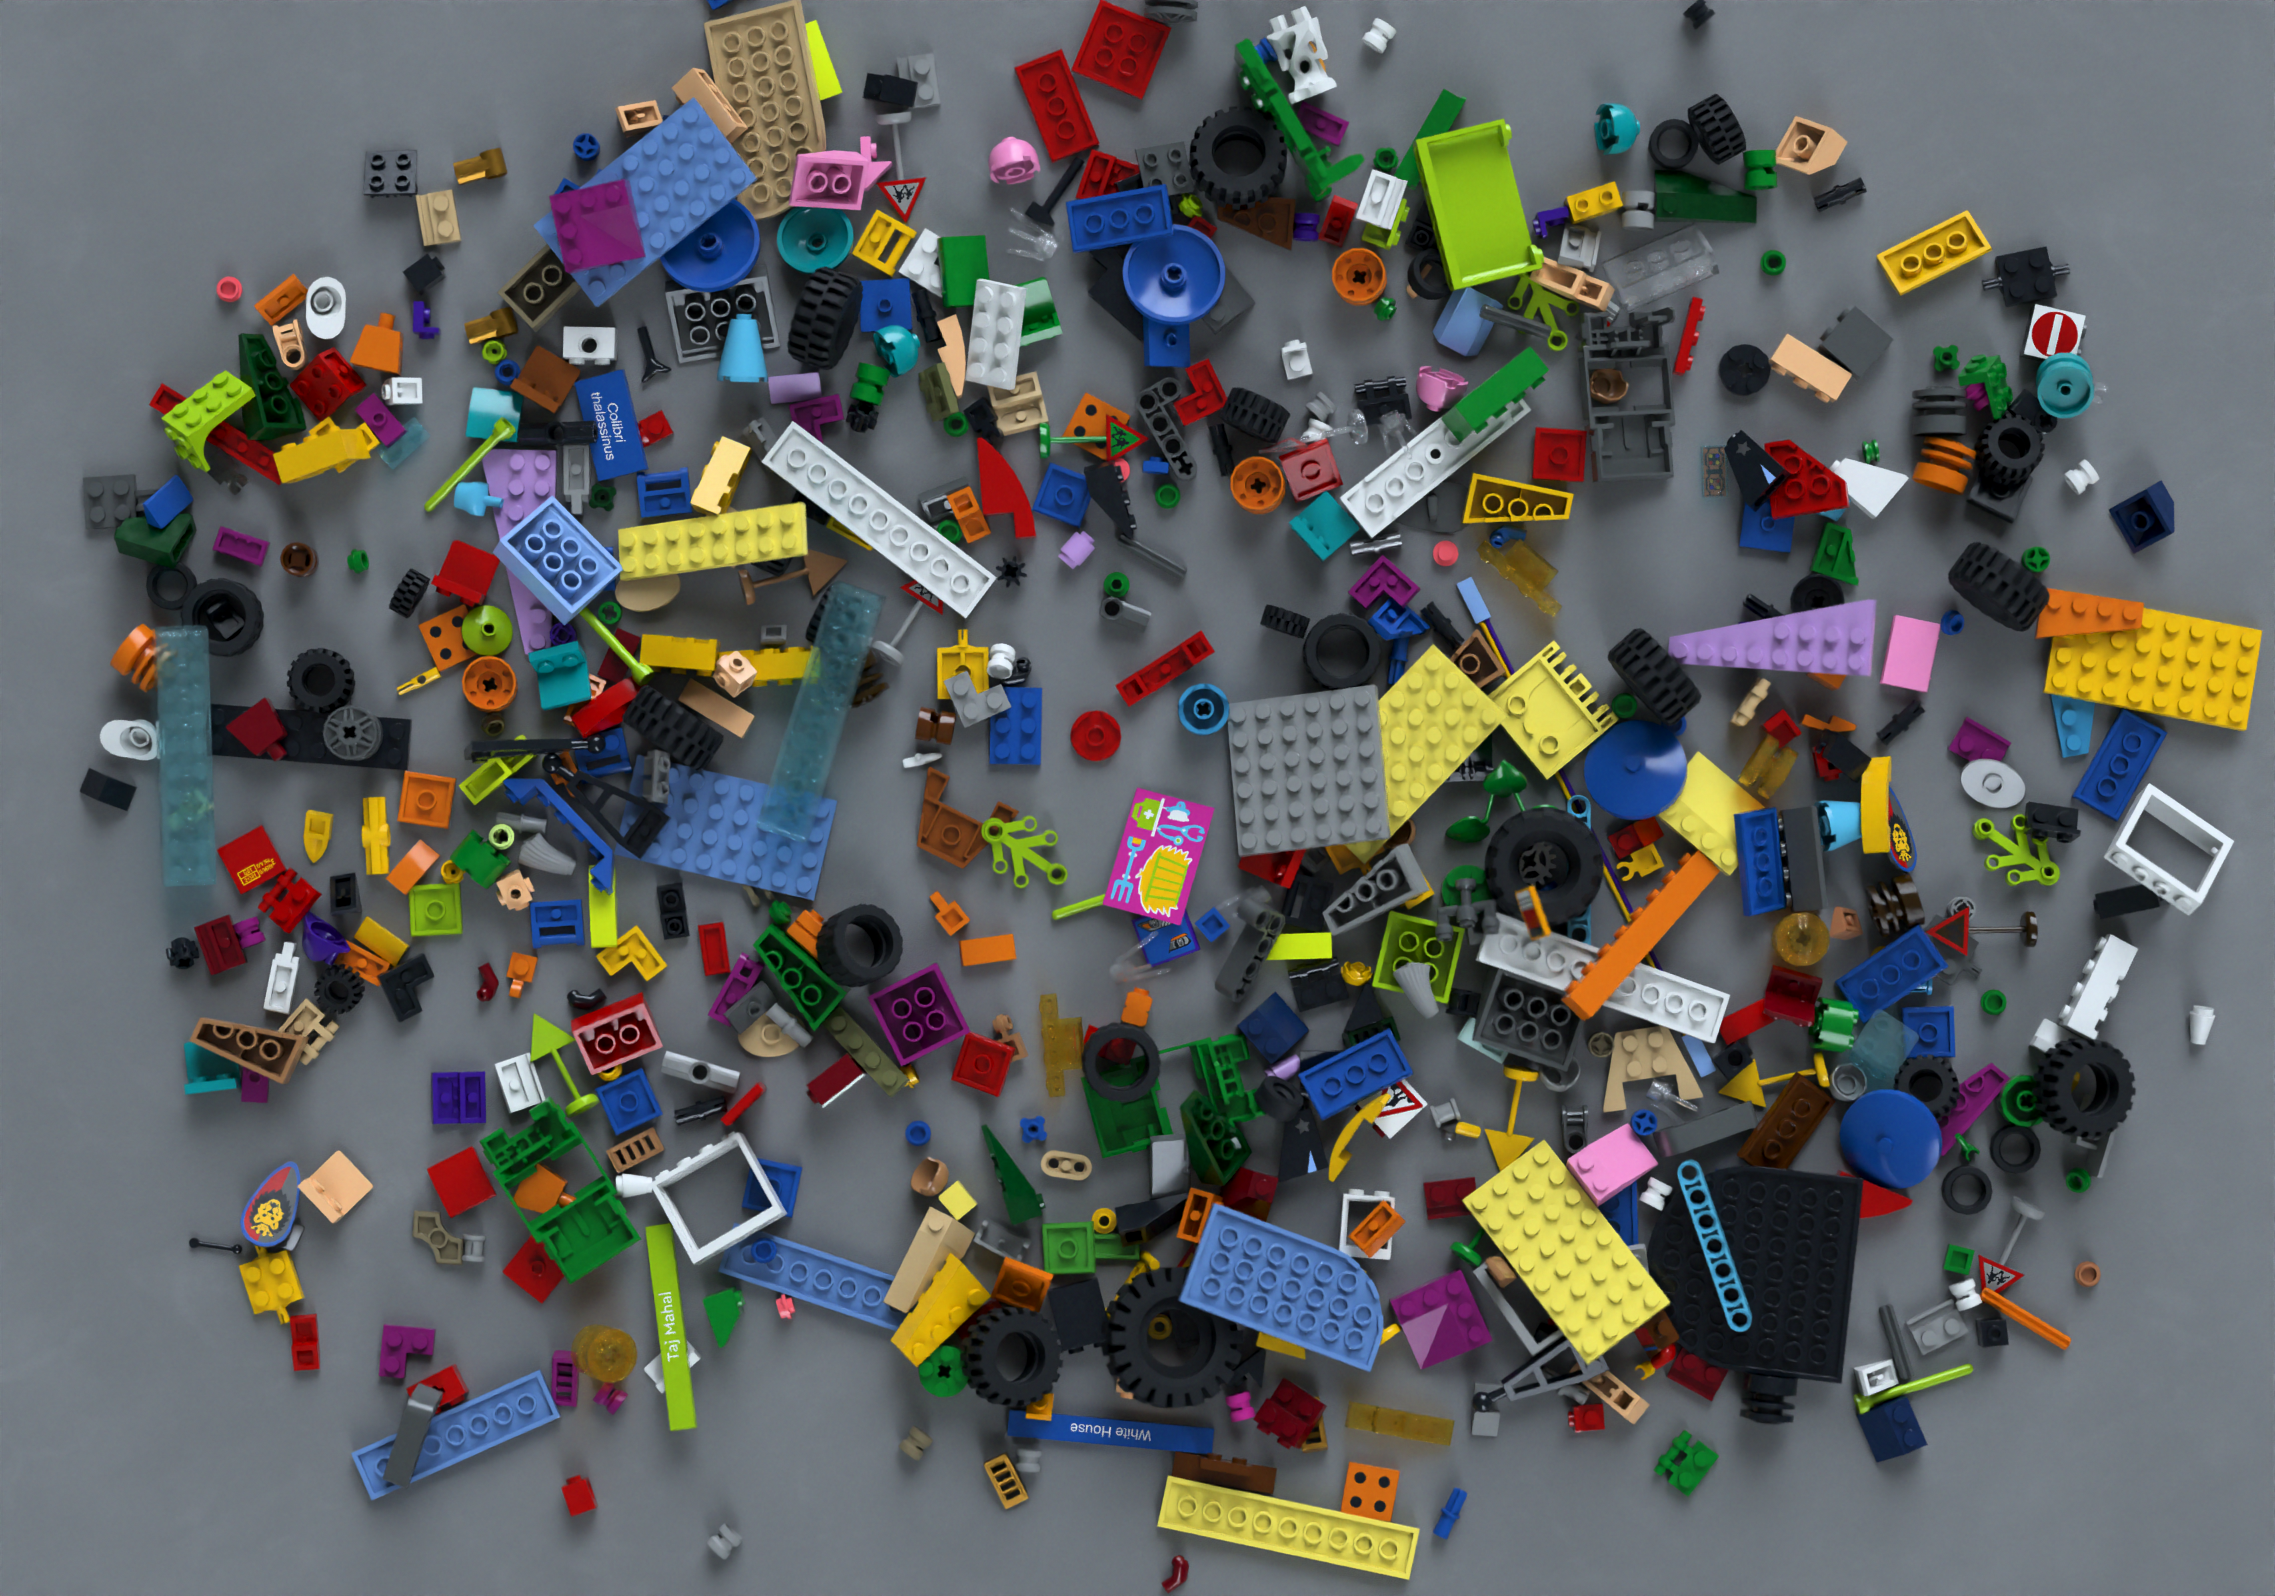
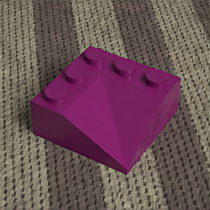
M621 179L549 196L565 272L573 274L646 257L631 186L628 180Z
M934 963L867 997L901 1066L971 1032L938 963Z
M1460 1268L1389 1299L1421 1370L1493 1341Z

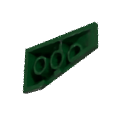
M1655 170L1654 193H1656L1654 222L1757 223V197L1683 171Z
M241 333L239 335L240 380L251 387L256 395L242 406V418L247 439L272 440L304 431L307 428L301 404L297 398L293 399L287 387L289 382L286 377L282 378L276 367L277 360L263 334Z
M1193 1090L1179 1107L1191 1164L1202 1184L1225 1186L1252 1154V1151L1243 1133L1238 1128H1233L1225 1116L1219 1115L1215 1111V1107L1199 1091Z
M987 1124L982 1125L981 1128L991 1159L994 1162L997 1179L1002 1186V1195L1012 1226L1042 1215V1209L1046 1208L1042 1194H1036L1035 1188Z

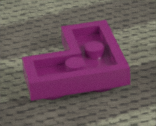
M839 394L789 405L792 421L822 444L824 443L820 425L845 420Z
M1382 555L1354 584L1348 593L1368 611L1384 593H1387L1404 608L1421 589Z
M384 1324L379 1376L405 1378L408 1353L433 1355L436 1329Z

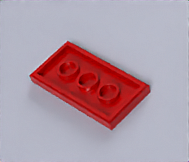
M1062 49L1014 68L1052 163L1100 145Z

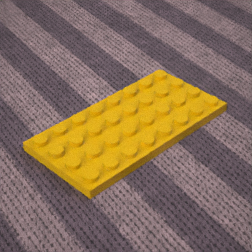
M2144 608L2142 625L2139 630L2052 637L2042 693L2245 731L2247 729L2262 630Z

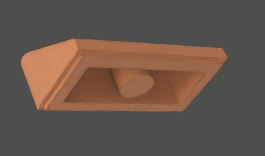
M1839 906L1835 907L1829 936L1848 940L1862 935L1863 930L1857 911Z

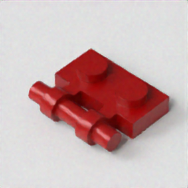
M291 867L284 875L281 873L277 878V884L270 892H266L263 895V901L258 905V908L264 913L271 906L275 908L268 917L288 934L292 932L322 895L302 877L294 884L292 880L298 873ZM287 888L289 892L280 902L277 898Z

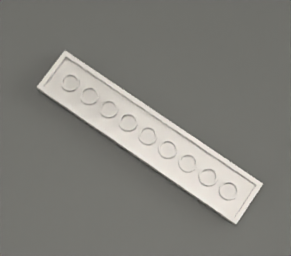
M794 421L790 423L761 461V463L964 618H967L997 578Z
M1496 912L1497 918L1500 921L1499 933L1493 935L1484 934L1476 961L1564 991L1574 979L1576 981L1579 980L1583 975L1580 971L1588 962H1595L1599 957L1596 954L1599 948L1551 932L1549 936L1531 940L1524 922ZM1639 963L1603 1003V1006L1715 1044L1730 995Z

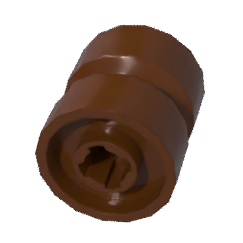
M300 542L287 545L282 550L280 556L283 569L289 574L300 578L312 575L317 570L319 564L316 551Z
M921 707L915 739L930 741L934 738L936 743L951 745L956 713L941 711L937 714L935 709Z

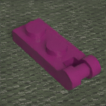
M742 952L710 1009L708 1016L731 1027V1024L723 1014L753 988L765 964L760 961L756 963L749 959V955ZM743 967L751 971L749 978L740 974Z

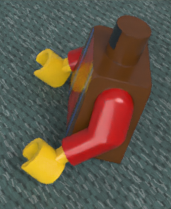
M1664 1309L1634 1330L1635 1335L1650 1361H1645L1635 1367V1371L1642 1368L1645 1372V1376L1640 1378L1641 1380L1653 1375L1655 1369L1661 1368L1674 1359L1676 1355L1674 1343L1679 1340V1335Z

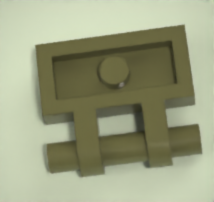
M945 362L935 364L918 373L921 382L919 387L921 392H924L927 402L925 406L927 414L930 413L933 423L959 412L958 400L954 395L950 374L946 369Z

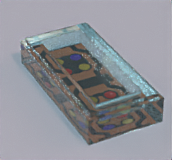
M1727 445L1701 446L1702 498L1729 497L1728 458L1724 450Z

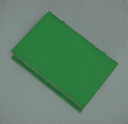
M985 235L938 238L937 254L939 258L943 308L974 307L977 280H989Z

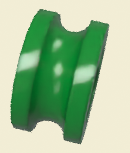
M1876 439L1871 440V443L1863 441L1862 450L1866 464H1870L1871 460L1879 462L1880 453Z
M604 602L598 610L599 618L606 624H615L622 617V608L615 602ZM612 605L614 606V611L617 612L616 618L611 617L612 620H607L604 609H609V606Z

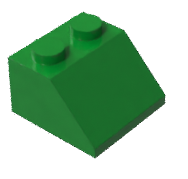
M736 1286L707 1295L702 1299L719 1348L724 1347L729 1342L744 1310L743 1306L746 1304L742 1290L737 1291Z

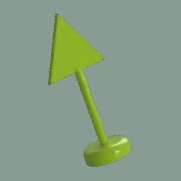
M534 1013L530 1063L549 1053L552 1054L575 1099L565 1108V1114L568 1118L593 1108L600 1102L595 1094L580 1096L557 1052V1049L576 1041L575 1038Z

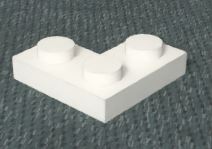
M925 228L900 268L899 273L942 299L940 269L935 264L938 259L937 239L941 237Z

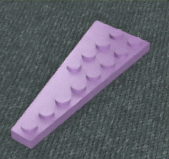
M491 449L482 459L486 480L489 484L490 496L504 499L502 508L493 507L500 540L551 496L556 499V450ZM506 567L525 654L529 655L528 653L552 647L550 631L553 627V613Z
M1868 599L1669 637L1668 653L1678 664L1871 676L1877 600Z

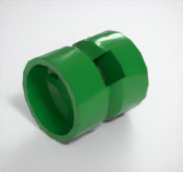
M1775 150L1743 152V167L1747 169V172L1744 174V189L1766 190L1777 188V172L1773 171V168L1777 165Z
M859 362L855 374L858 381L853 383L849 397L857 401L881 406L885 394L882 387L887 386L891 372L878 366Z

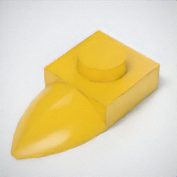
M309 809L305 817L304 846L308 857L315 863L324 854L328 841L331 839L334 814Z

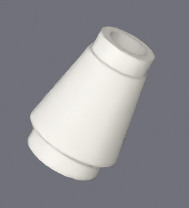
M2193 1006V1010L2190 1011L2191 1043L2206 1044L2215 1019L2213 1008Z
M626 1173L615 1175V1189L618 1192L616 1196L627 1198L652 1193L650 1185L652 1177Z

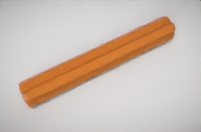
M1985 1287L1981 1292L1980 1297L1982 1301L2061 1349L2066 1350L2070 1345V1337L1993 1290Z

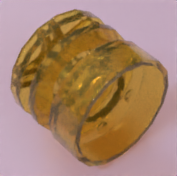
M1807 912L1790 913L1782 917L1774 926L1771 935L1772 948L1776 955L1787 964L1794 966L1812 965L1820 961L1827 953L1830 944L1829 931L1825 923L1816 915ZM1800 932L1802 935L1808 936V940L1804 941L1805 946L1802 943L1796 942V939L1800 937Z
M592 1324L584 1327L577 1333L572 1342L571 1357L575 1367L584 1375L602 1382L615 1383L623 1380L632 1372L637 1360V1349L633 1339L624 1331L604 1324Z

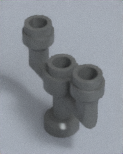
M1456 880L1455 888L1461 891V906L1453 905L1437 908L1438 925L1435 928L1437 941L1452 940L1453 927L1450 925L1449 916L1457 915V922L1461 928L1475 927V922H1477V912L1484 911V919L1482 921L1483 933L1487 935L1498 934L1500 921L1496 915V900H1486L1472 904L1471 891L1476 888V880Z

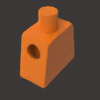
M380 313L377 326L365 324L350 359L351 364L401 376L404 336L401 332L392 330L395 321L394 315Z
M541 1162L535 1165L536 1173L520 1182L513 1197L518 1207L539 1213H544L557 1204L564 1208L576 1200L575 1197L564 1192L568 1181Z

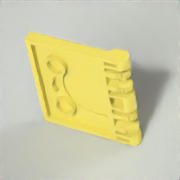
M1555 640L1487 695L1508 715L1500 724L1501 728L1545 781L1619 720L1612 711L1599 723L1596 721L1597 718L1610 708L1607 703L1597 708L1593 714L1587 710L1586 707L1598 699L1599 694L1597 691L1592 693L1583 702L1578 699L1592 687L1582 673H1579L1567 684L1563 681L1577 669L1574 664L1565 668L1564 672L1560 675L1553 669V667L1565 660L1567 655L1564 652L1548 663L1547 659L1560 649Z

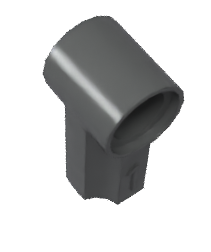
M1115 597L1105 599L1100 605V613L1103 618L1144 633L1152 613ZM1115 602L1118 605L1119 612L1117 615L1109 616L1106 614V603Z

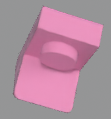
M870 136L860 137L861 155L869 160L864 191H869L893 166L892 161L872 162V159H877V144L872 143Z

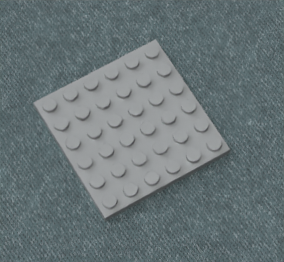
M1376 685L1229 704L1227 722L1239 856L1245 857L1391 839L1378 690Z

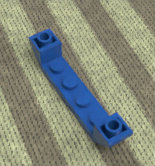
M506 778L503 781L506 789L504 794L512 803L518 801L523 807L538 793L537 799L545 807L550 805L556 811L554 816L563 825L568 823L573 828L571 831L573 836L580 843L585 841L590 846L589 852L598 861L602 858L590 870L593 878L591 883L599 892L604 890L608 895H611L613 893L615 861L612 849L543 779Z

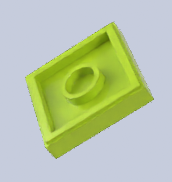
M461 883L414 885L409 891L411 937L463 934Z

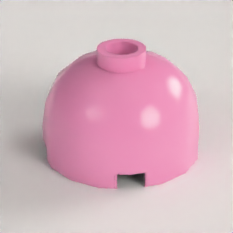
M1015 137L1003 139L992 149L988 158L990 177L995 183H999V179L1006 180L1007 184L1021 183L1033 178L1034 171L1037 170L1038 173L1040 171L1036 150L1028 142L1016 139Z
M1430 366L1420 367L1416 378V392L1419 398L1427 403L1426 407L1428 409L1441 412L1442 408L1450 409L1463 399L1468 387V381L1464 382L1465 378L1441 368L1439 372H1431L1432 367Z

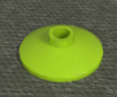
M484 605L474 608L466 615L462 623L461 633L466 646L471 651L481 656H494L504 651L510 644L513 628L509 617L501 609ZM484 626H492L493 632H485Z

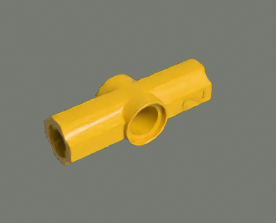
M386 797L363 798L364 825H362V844L366 853V874H390L388 847L391 844L390 826L387 824Z

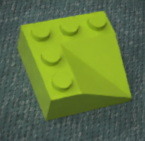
M1389 911L1371 986L1405 994L1393 973L1408 962L1430 965L1429 982L1435 1001L1448 1004L1465 928L1452 926V940L1437 941L1435 928L1438 922Z

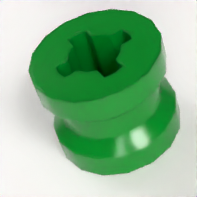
M2032 547L2023 552L2021 563L2030 572H2041L2048 567L2050 555L2042 547Z

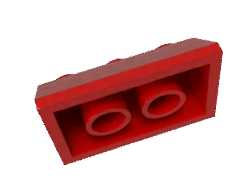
M643 992L571 1020L572 1033L591 1075L663 1047L653 1015Z

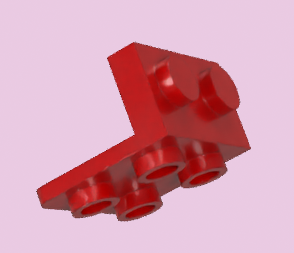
M454 540L439 575H434L431 584L437 587L435 592L450 597L451 593L460 596L459 601L472 607H474L475 603L483 605L500 560L491 553L462 541Z

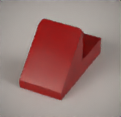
M1334 195L1318 239L1342 248L1358 204Z
M1653 816L1638 820L1607 838L1618 859H1621L1660 839L1664 834Z
M1089 1025L1080 1049L1084 1050L1085 1043L1089 1040L1090 1035L1098 1030L1097 1027ZM1116 1038L1107 1042L1100 1049L1098 1056L1128 1065L1137 1043L1126 1038Z

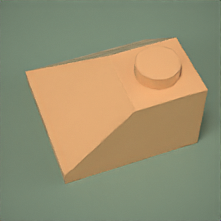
M1795 116L1776 149V163L1810 175L1836 164L1847 141L1830 127Z

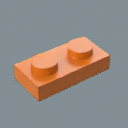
M292 274L256 303L254 307L273 326L305 300L308 289L295 274Z
M346 940L351 950L348 953H339L334 963L337 965L345 964V969L349 966L353 967L352 973L358 971L359 977L380 987L376 976L389 970L392 964Z

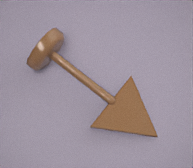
M807 549V555H803L806 568L782 574L780 577L774 576L752 582L750 573L746 569L739 570L738 577L746 605H751L756 601L754 588L808 575L814 596L849 560Z

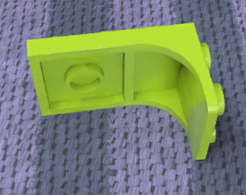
M226 370L217 374L202 388L197 389L190 397L176 405L173 410L161 418L166 426L164 429L165 434L176 445L174 450L182 460L186 458L195 469L200 468L204 472H208L210 467L204 457V443L208 434L215 426L256 395L251 387Z

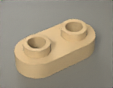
M1052 1150L1045 1153L1041 1159L1042 1170L1047 1175L1053 1177L1084 1180L1092 1171L1090 1159L1082 1154ZM1052 1158L1059 1161L1058 1167H1050L1049 1160ZM1077 1162H1081L1084 1165V1170L1077 1172L1074 1169V1165Z

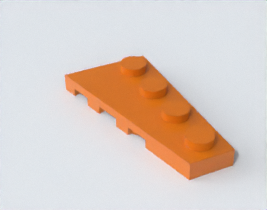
M2047 588L2049 602L2037 617L2035 639L2139 630L2142 625L2144 603Z

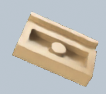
M453 190L416 195L424 246L429 247L462 241Z

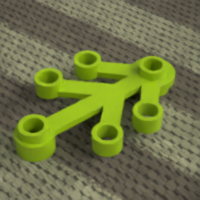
M1520 274L1518 285L1513 295L1507 300L1508 308L1513 311L1521 308L1523 304L1522 296L1530 283L1533 295L1523 317L1533 320L1539 307L1544 323L1552 328L1547 339V346L1552 351L1563 350L1568 343V338L1563 331L1558 330L1549 304L1564 310V313L1570 317L1578 314L1580 310L1579 304L1576 301H1568L1543 290L1541 285L1529 279L1531 274ZM1517 298L1520 302L1519 306H1511L1510 300ZM1569 304H1574L1576 306V312H1568L1567 306ZM1517 330V332L1520 334H1527L1525 332ZM1554 337H1559L1561 339V345H1553L1552 339Z
M2018 814L2010 821L2011 828L2015 832L2017 845L1996 831L1994 824L1989 819L1981 818L1973 824L1972 834L1976 839L1986 840L1989 838L2011 854L2002 857L1994 854L1988 856L1984 860V867L1988 871L2025 864L2033 869L2025 872H2020L2016 869L2010 870L2005 875V881L2009 886H2016L2021 882L2037 880L2044 886H2050L2058 881L2060 877L2059 867L2050 861L2046 846L2049 837L2039 841L2031 836V840L2037 848V860L2031 855L2027 835L2024 834V815ZM2016 819L2022 821V827L2016 825ZM1982 824L1988 826V832L1982 830ZM1989 859L1995 860L1996 867H1992L1989 864ZM2045 868L2051 871V876H2047L2044 873ZM2010 874L2016 875L2017 882L2010 879Z
M1027 815L1022 820L1004 823L999 818H989L982 824L981 834L987 842L991 843L994 858L992 869L996 873L1003 874L1008 869V863L1003 859L1002 842L1011 851L1015 873L1013 883L1016 887L1024 888L1029 883V878L1025 874L1022 856L1046 872L1047 879L1051 883L1060 885L1066 881L1068 872L1062 864H1051L1029 849L1030 847L1045 844L1048 846L1055 845L1058 841L1056 832L1046 830L1041 835L1015 839L1007 833L1020 830L1031 832L1036 829L1037 820L1033 816ZM1028 819H1032L1034 822L1031 828L1025 827V821ZM991 826L998 827V832L995 835L989 833ZM1049 833L1054 834L1052 842H1047L1045 839ZM999 861L1004 862L1002 870H997L995 867ZM1054 869H1060L1061 871L1060 876L1057 878L1052 877ZM1021 875L1024 876L1025 882L1023 884H1017V877Z

